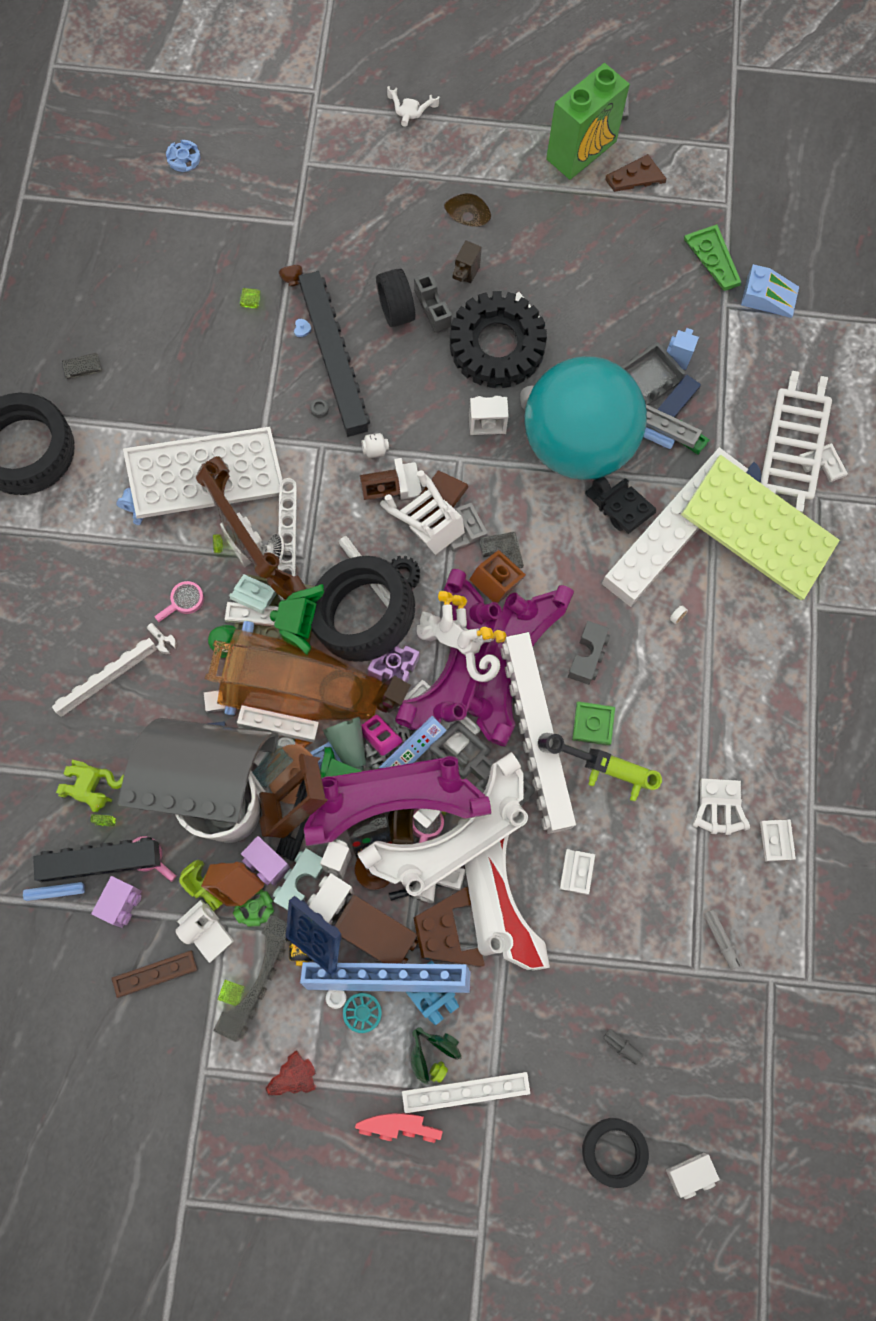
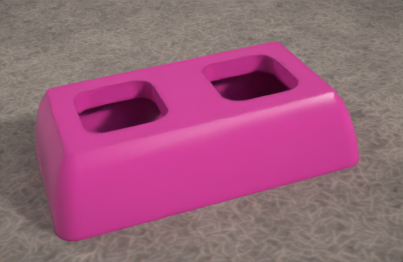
M375 715L361 725L364 738L381 756H384L403 742L401 737L379 715ZM377 722L381 724L379 727L372 731L368 729ZM385 731L391 734V736L384 741H380L377 738Z

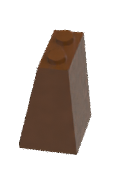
M354 894L335 924L343 940L381 963L406 964L408 961L406 955L409 950L413 952L418 944L415 932Z

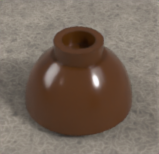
M291 265L281 268L278 273L281 279L289 284V287L299 285V276L302 275L303 269L300 265Z

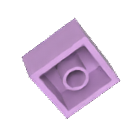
M259 836L241 853L244 857L242 862L253 872L255 869L259 871L257 876L267 886L270 883L275 886L290 869V866Z
M111 876L91 914L112 925L123 928L131 919L132 914L130 912L133 907L137 906L141 900V890Z

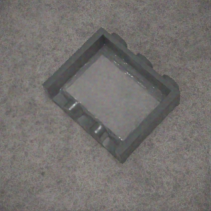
M659 342L653 346L649 345L643 353L633 356L627 364L620 365L637 382L646 405L651 404L678 385L686 373Z

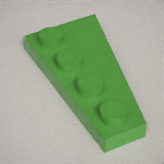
M717 224L684 236L686 243L723 291L741 286V280Z

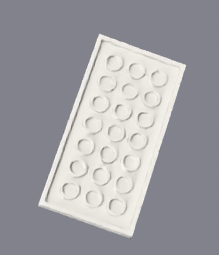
M270 427L123 449L137 519L215 506L207 489L197 482L196 475L203 463L216 456L222 458L230 471V477L224 490V496L229 504L279 496L282 476Z

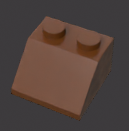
M498 550L476 568L469 580L492 602L499 603L517 586L526 574Z

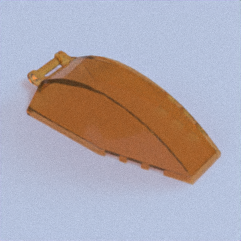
M235 629L230 643L214 640L213 646L215 648L209 672L205 675V679L220 683L217 700L219 705L241 709L243 705L312 721L352 720L356 717H360L361 720H369L375 716L377 706L373 704V701L381 688L382 681L312 646L306 655L302 650L286 643L283 639ZM222 649H226L228 653L222 677L216 676Z

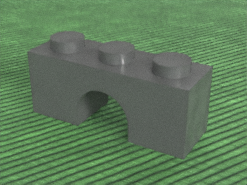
M431 273L414 278V291L434 332L450 328L452 315L445 301H440L437 285Z
M587 620L579 643L586 645L590 649L591 655L588 657L575 655L568 678L588 685L591 680L596 679L599 669H596L597 663L602 662L605 653L602 652L603 645L607 646L610 635L607 634L608 627Z

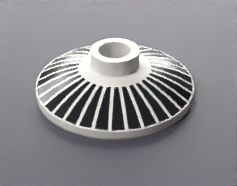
M280 534L272 535L267 545L263 547V555L267 552L273 553L281 562L284 551L282 536Z

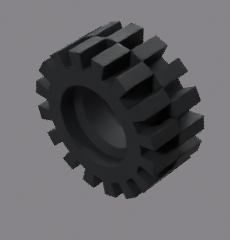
M397 556V560L393 558L392 565L398 570L406 568L410 571V577L406 581L411 589L412 587L415 588L420 578L418 563L416 561L413 562L411 557L407 559V556H404V558Z

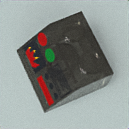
M384 813L364 819L347 829L356 859L359 857L357 853L375 841L392 844L389 826Z

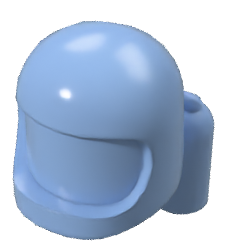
M126 488L122 497L117 500L116 505L121 509L133 512V523L140 525L143 518H136L131 488Z

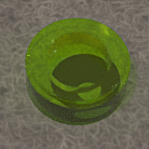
M221 534L213 535L214 553L223 552Z

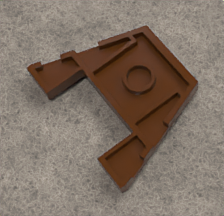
M468 887L462 888L413 917L422 959L452 962L475 967L485 966L483 955L479 952L478 948L461 951L452 909L471 905Z

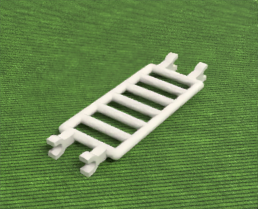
M792 371L788 382V389L781 388L778 390L760 483L773 493L797 497L795 508L803 513L805 499L812 500L815 497L832 398L824 396L828 377L821 376L816 394L795 391L799 372ZM784 397L824 403L823 412L784 405ZM781 412L821 419L820 428L780 420ZM778 427L817 434V443L777 436ZM775 443L815 450L814 459L774 452ZM772 459L812 466L811 475L771 468ZM769 475L808 482V492L767 484Z

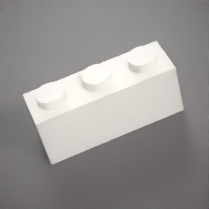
M337 839L335 842H329L320 863L325 872L343 879L352 858L347 843Z

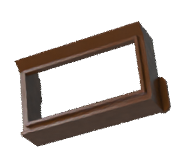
M300 754L299 764L301 770L275 794L259 793L263 814L260 817L263 837H286L328 801V799H325L318 765L321 757ZM302 781H305L307 797L283 817L280 801Z

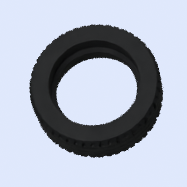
M20 392L0 396V431L17 421L35 420L46 424L52 435L47 451L39 460L31 465L14 469L0 466V490L7 494L28 495L49 488L63 477L73 460L75 450L74 436L62 412L51 401L32 393Z
M357 556L346 559L331 567L315 585L323 584L324 593L318 601L314 602L317 605L311 630L317 639L338 658L353 662H363L381 657L393 650L404 639L411 628L415 616V597L413 591L401 572L385 559L376 556ZM366 584H382L390 591L388 608L383 617L374 626L356 634H342L335 629L334 616L336 609L349 592Z

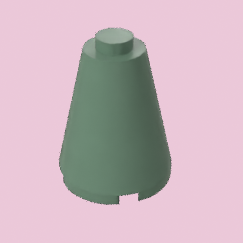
M360 717L323 729L324 735L342 763L359 770H364L363 765H366Z

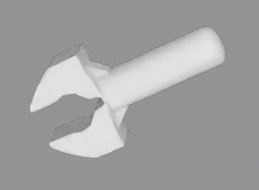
M153 623L147 626V629L159 641L156 648L161 653L170 654L165 648L164 642L170 643L176 649V640L172 635L164 636Z

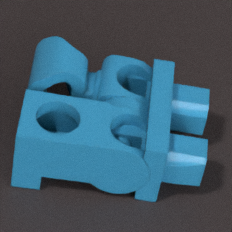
M431 960L427 964H434V962ZM406 992L423 1016L428 1018L434 1025H437L444 1019L437 1010L442 1005H445L450 1013L459 1008L454 997L455 993Z

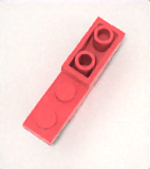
M409 1113L376 1115L357 1122L355 1126L356 1129H359L360 1134L371 1136L372 1133L380 1134L379 1138L387 1141H392V1138L397 1139L398 1131L402 1130V1135L414 1138L415 1134L423 1136V1140L435 1143L436 1139L441 1140L443 1132L441 1129L422 1125L424 1116Z

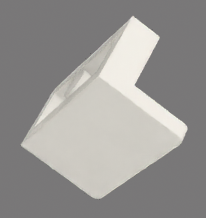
M402 458L394 459V467L399 478L400 499L418 497L422 491L417 476L416 463L403 464Z

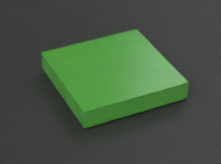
M577 701L572 740L610 746L615 707Z

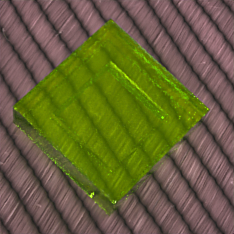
M242 288L240 306L258 308L260 290Z
M91 814L90 821L95 825L115 826L116 819L111 815Z
M224 980L217 1000L238 1007L245 986Z

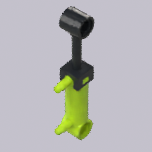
M543 733L538 739V747L542 752L558 754L562 751L586 760L585 768L592 770L588 783L590 786L595 785L599 772L634 784L631 791V801H636L641 788L656 790L662 783L660 773L655 770L647 769L599 749L590 748L589 753L566 745L564 739L559 734ZM552 739V740H553V745H552V747L550 748V747H549V741Z

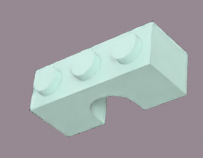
M305 848L304 852L300 851L295 858L296 865L293 869L290 868L284 876L286 881L283 886H278L273 894L275 899L273 901L288 910L289 900L294 896L305 901V895L297 890V882L303 876H310L318 880L323 871L320 864L322 857Z

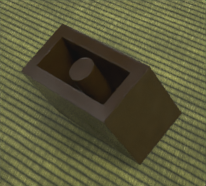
M394 675L382 684L373 704L377 706L378 710L390 713L401 706L411 685Z

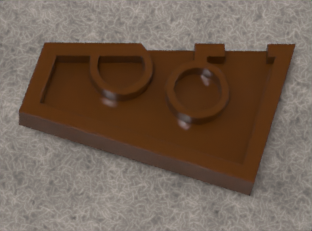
M649 154L607 174L605 178L614 192L634 189L635 186L639 185L651 186V183L657 182L663 184L666 183L667 179Z

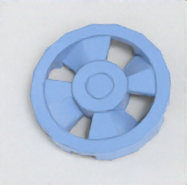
M180 140L181 143L177 144L175 142L172 143L166 151L167 162L172 169L186 172L194 169L199 164L201 157L195 143L188 140ZM192 148L196 153L190 155L189 149ZM190 160L192 162L191 166L187 167L186 163Z

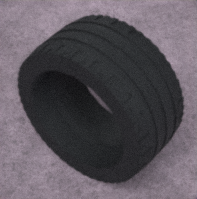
M400 268L378 274L376 276L377 290L388 325L394 327L414 321L416 317L414 300L404 271Z

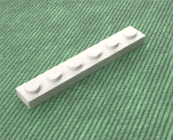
M150 638L140 641L136 648L123 653L119 660L107 664L99 674L90 676L86 683L76 686L71 691L72 693L66 697L59 698L52 708L60 717L64 716L156 651V646Z
M527 1072L402 1091L405 1113L530 1094Z

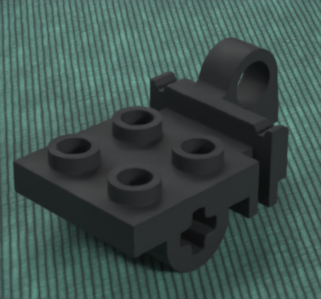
M605 477L593 480L592 487L585 491V495L599 507L600 511H603L605 516L608 515L610 517L612 525L617 530H625L629 534L656 513V508L632 486L628 488V479L624 478L612 488Z

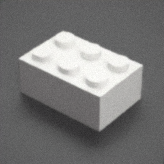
M330 873L328 877L324 876L321 880L319 892L317 895L313 894L307 904L314 912L321 914L325 921L334 926L352 898L354 891L350 885Z

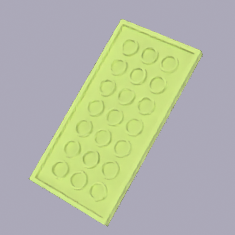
M722 455L717 457L681 513L684 518L799 600L805 599L840 541Z

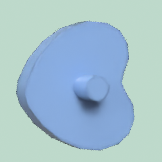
M304 319L296 320L295 336H307L311 332L310 324Z

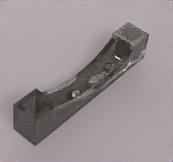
M270 914L261 932L265 935V955L258 978L249 993L237 1006L228 1012L222 1011L213 1030L214 1032L235 1042H238L239 1039H244L248 1031L246 1025L249 1019L253 1020L258 1008L255 1006L259 999L263 1000L267 992L265 986L268 980L272 981L277 969L274 967L277 961H282L286 953L284 947L287 941L290 942L286 938V921Z

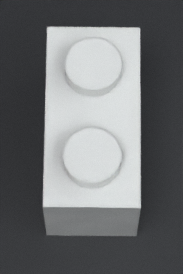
M701 1153L666 1169L676 1195L680 1198L684 1197V1199L695 1196V1191L701 1188L703 1190L713 1188L715 1186L714 1182L720 1180L709 1154Z

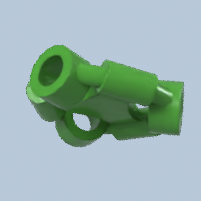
M261 889L255 894H260L258 899H249L242 906H235L233 915L239 924L243 923L247 924V927L260 926V924L271 920L275 910H273L272 906L273 900L267 891ZM263 906H267L262 917L260 918L258 916L260 909ZM241 907H245L249 913V917L247 919L240 910Z

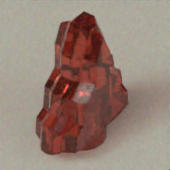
M296 1050L288 1056V1061L281 1066L280 1074L272 1078L265 1089L268 1095H281L287 1091L294 1094L300 1091L308 1093L316 1089L312 1078L316 1071L310 1059L303 1060Z

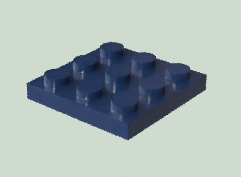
M296 896L292 897L288 903L286 938L330 975L337 970L341 941L339 929L325 921L321 914L314 912L305 901L298 899Z

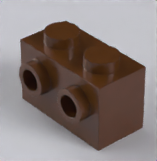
M396 469L359 475L364 500L401 494Z

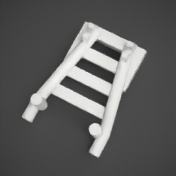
M420 470L417 472V476L423 487L427 486V491L400 511L396 509L397 506L391 495H386L385 499L380 502V505L391 515L409 524L410 529L436 555L465 533L463 518L451 505L443 500L432 480L424 471ZM433 496L434 499L411 517L408 516V514ZM439 506L440 509L422 523L419 522L420 519ZM445 516V520H443L433 529L429 528L431 525H433L435 522H437L439 519Z

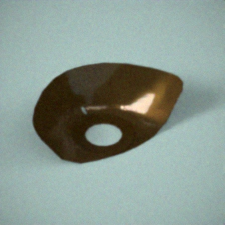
M471 193L457 195L444 204L445 210L453 220L467 226H483L491 219L490 209L484 200ZM467 212L472 213L474 216L473 220L465 221L463 214Z

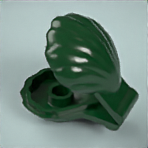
M421 1027L416 1028L412 1032L416 1044L411 1052V1067L417 1079L423 1084L428 1085L430 1079L419 1035L426 1038L428 1042L447 1056L455 1060L462 1059V1055L457 1048L459 1041L451 1035L445 1033L442 1037L440 1035L428 1034Z

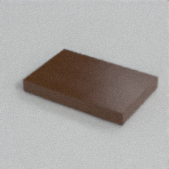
M439 470L431 479L443 500L453 508L469 488L467 483ZM427 486L423 489L420 495L428 490ZM433 496L408 515L412 516L434 499ZM439 506L420 519V521L423 522L440 509ZM443 516L441 519H439L431 526H437L439 523L445 520V516Z

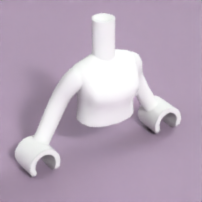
M390 86L387 87V97L394 100L396 113L403 117L401 121L402 126H407L409 119L419 118L429 105L433 108L439 106V96L433 99L432 95L421 106L418 101L409 98L404 99L400 106L397 88L390 90Z

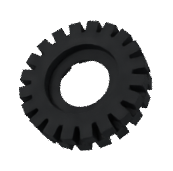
M493 291L492 297L489 298L487 292L478 294V301L472 297L466 301L465 308L462 306L456 312V318H453L451 323L450 352L451 356H454L453 362L456 367H462L461 373L467 379L472 375L473 382L482 385L483 381H486L489 388H496V383H501L502 388L511 387V381H514L516 385L524 382L525 376L530 378L535 373L536 367L539 368L545 353L547 329H545L543 317H538L539 310L534 305L529 308V301L521 297L519 301H516V294L507 292L506 298L502 297V291ZM495 323L509 326L517 336V345L514 351L504 357H492L486 354L481 349L478 341L481 331L486 326Z

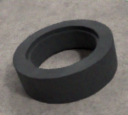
M608 1118L597 1122L589 1129L583 1141L582 1156L587 1170L596 1180L608 1187L624 1188L634 1184L643 1176L649 1161V1149L645 1137L637 1127L622 1119ZM613 1130L626 1133L635 1146V1160L629 1170L619 1175L604 1172L599 1167L595 1157V1148L598 1140L603 1134Z

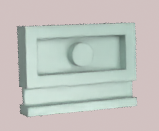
M243 574L233 593H230L229 596L231 600L264 614V610L266 607L268 608L277 593L269 585Z

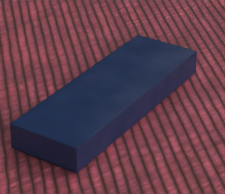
M686 375L657 410L675 418L697 392L701 384L689 375Z

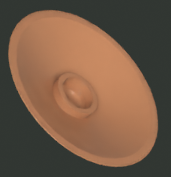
M286 745L273 754L267 767V781L272 793L275 794L301 770L299 764L300 754L313 756L307 749L299 745ZM300 784L281 801L287 804H295Z

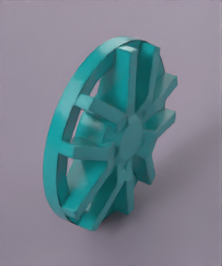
M355 994L344 1005V1022L354 1032H370L377 1027L381 1020V1006L378 1000L370 994ZM360 997L361 1005L357 1006L354 998ZM363 997H368L370 1000L364 1004ZM351 1001L353 1002V1004H354V1006H355V1008H347V1007H348V1005H349V1003H350ZM374 1001L376 1006L369 1009L368 1005ZM377 1007L378 1017L371 1013L372 1011L377 1009ZM346 1011H354V1016L347 1017ZM370 1016L377 1019L375 1024L368 1020ZM348 1019H355L353 1027L348 1022ZM358 1021L362 1022L361 1030L355 1028ZM365 1021L372 1027L364 1030Z

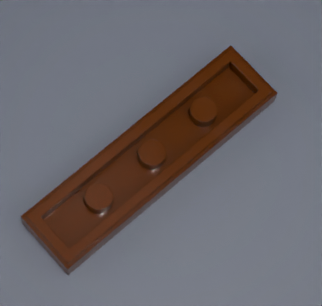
M190 950L112 977L116 997L120 998L198 971L193 951Z

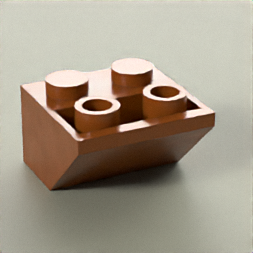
M234 862L210 864L201 887L226 906H242L260 891L265 883L258 878L257 874L250 872L243 863Z

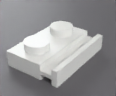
M791 820L761 821L765 862L795 860Z
M566 849L559 890L589 895L595 854Z

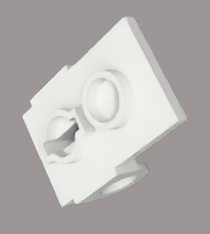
M200 900L177 921L180 924L176 929L179 939L186 944L194 943L209 963L234 942L218 921V916L203 900Z

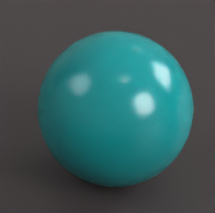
M593 356L567 359L551 367L534 385L525 408L526 435L535 455L546 467L555 473L577 480L602 478L623 467L638 450L643 440L647 423L645 400L634 378L618 364Z

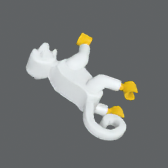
M440 591L438 600L444 602L442 606V619L431 613L422 612L420 625H417L416 630L418 637L430 642L438 639L440 643L459 649L461 653L466 655L467 670L474 680L479 682L492 680L499 672V659L494 655L484 656L479 663V668L486 670L488 663H491L492 666L489 672L482 675L477 671L474 654L479 652L480 647L485 642H491L496 639L497 643L504 642L507 637L506 633L500 630H496L493 633L492 629L488 627H482L480 630H468L466 628V609H464L467 599L464 596H453L450 592ZM450 602H452L453 605L458 606V609H456V621L453 620L452 605H450Z

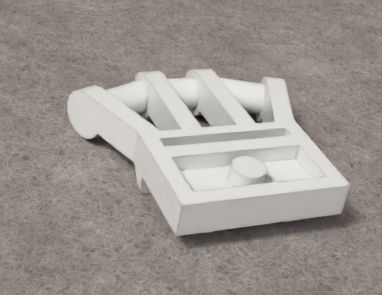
M700 779V806L692 826L696 828L699 826L710 831L711 834L720 832L725 835H731V833L742 829L744 831L749 830L750 824L741 807V781ZM706 805L710 806V823L702 820ZM717 806H724V825H718ZM731 807H734L740 822L731 825Z

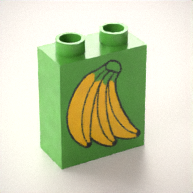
M606 63L599 66L555 102L546 160L569 180L617 142L630 84Z

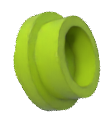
M442 1061L438 1064L434 1063L429 1071L431 1075L430 1080L433 1082L437 1081L440 1083L446 1076L448 1068Z

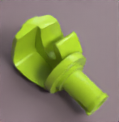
M195 860L181 872L179 883L192 897L194 896L196 899L203 897L211 909L215 911L223 903L201 887L204 880L201 877V873L205 864L201 860Z

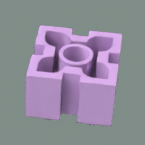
M398 644L387 654L372 660L368 667V676L382 682L384 678L389 680L395 675L408 682V670L413 672L419 660L420 652L408 646H405L403 650L399 648ZM397 662V665L391 666L390 663Z

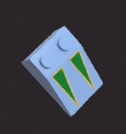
M753 264L747 277L741 305L792 318L799 286L770 268Z

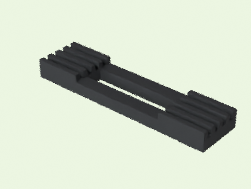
M305 781L300 783L293 809L307 797ZM308 818L300 824L296 838L291 837L292 832H290L286 837L280 839L276 850L277 854L295 861L305 836L304 828Z

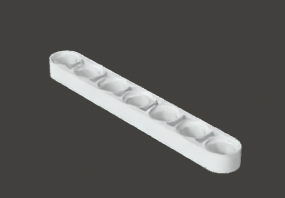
M285 478L280 482L278 534L282 538L286 535L293 538L290 543H284L283 554L290 553L292 559L289 561L281 560L278 569L283 572L288 570L292 573V576H296L297 487L293 479ZM286 484L293 485V489L288 492L283 487ZM291 501L293 506L286 509L283 507V503ZM290 518L293 520V523L290 526H285L282 523L283 520Z

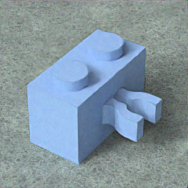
M686 328L685 332L678 330L676 337L672 336L667 349L669 355L684 370L688 367L699 338L692 335L693 330Z

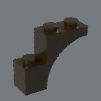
M401 809L389 812L388 821L392 844H413L414 809Z

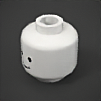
M381 433L368 434L364 437V440H361L362 452L368 458L383 457L386 450H389L388 439H384Z

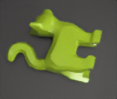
M72 760V766H66L63 774L69 778L76 776V782L74 785L59 784L56 793L63 798L69 795L78 802L87 803L92 812L97 813L107 802H112V799L104 794L94 793L101 777H105L107 784L113 789H119L122 786L124 775L121 776L119 781H115L112 772L108 769L88 766L86 763Z

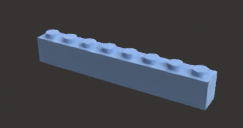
M303 962L300 983L307 990L470 993L471 971L465 964L337 963V970L330 975L317 963Z

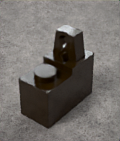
M465 240L455 259L453 279L472 283L480 268L481 246Z

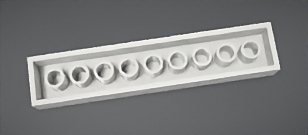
M720 447L605 576L602 585L628 606L632 607L699 530L696 525L684 518L681 513L717 457L722 455L747 473L748 469Z
M528 632L505 638L504 644H502L501 656L507 662L505 672L507 678L511 679V685H509L511 696H515L516 700L514 710L515 714L520 717V722L518 723L519 731L525 737L523 748L525 753L529 754L527 764L529 771L533 772L534 775L532 785L539 796L537 806L539 811L542 810L543 818H541L543 830H547L548 834L568 830L576 826L559 753H545L538 747L539 737L543 733H553V728L530 635ZM552 739L549 741V747H550V748H551L552 745H553V740H552Z

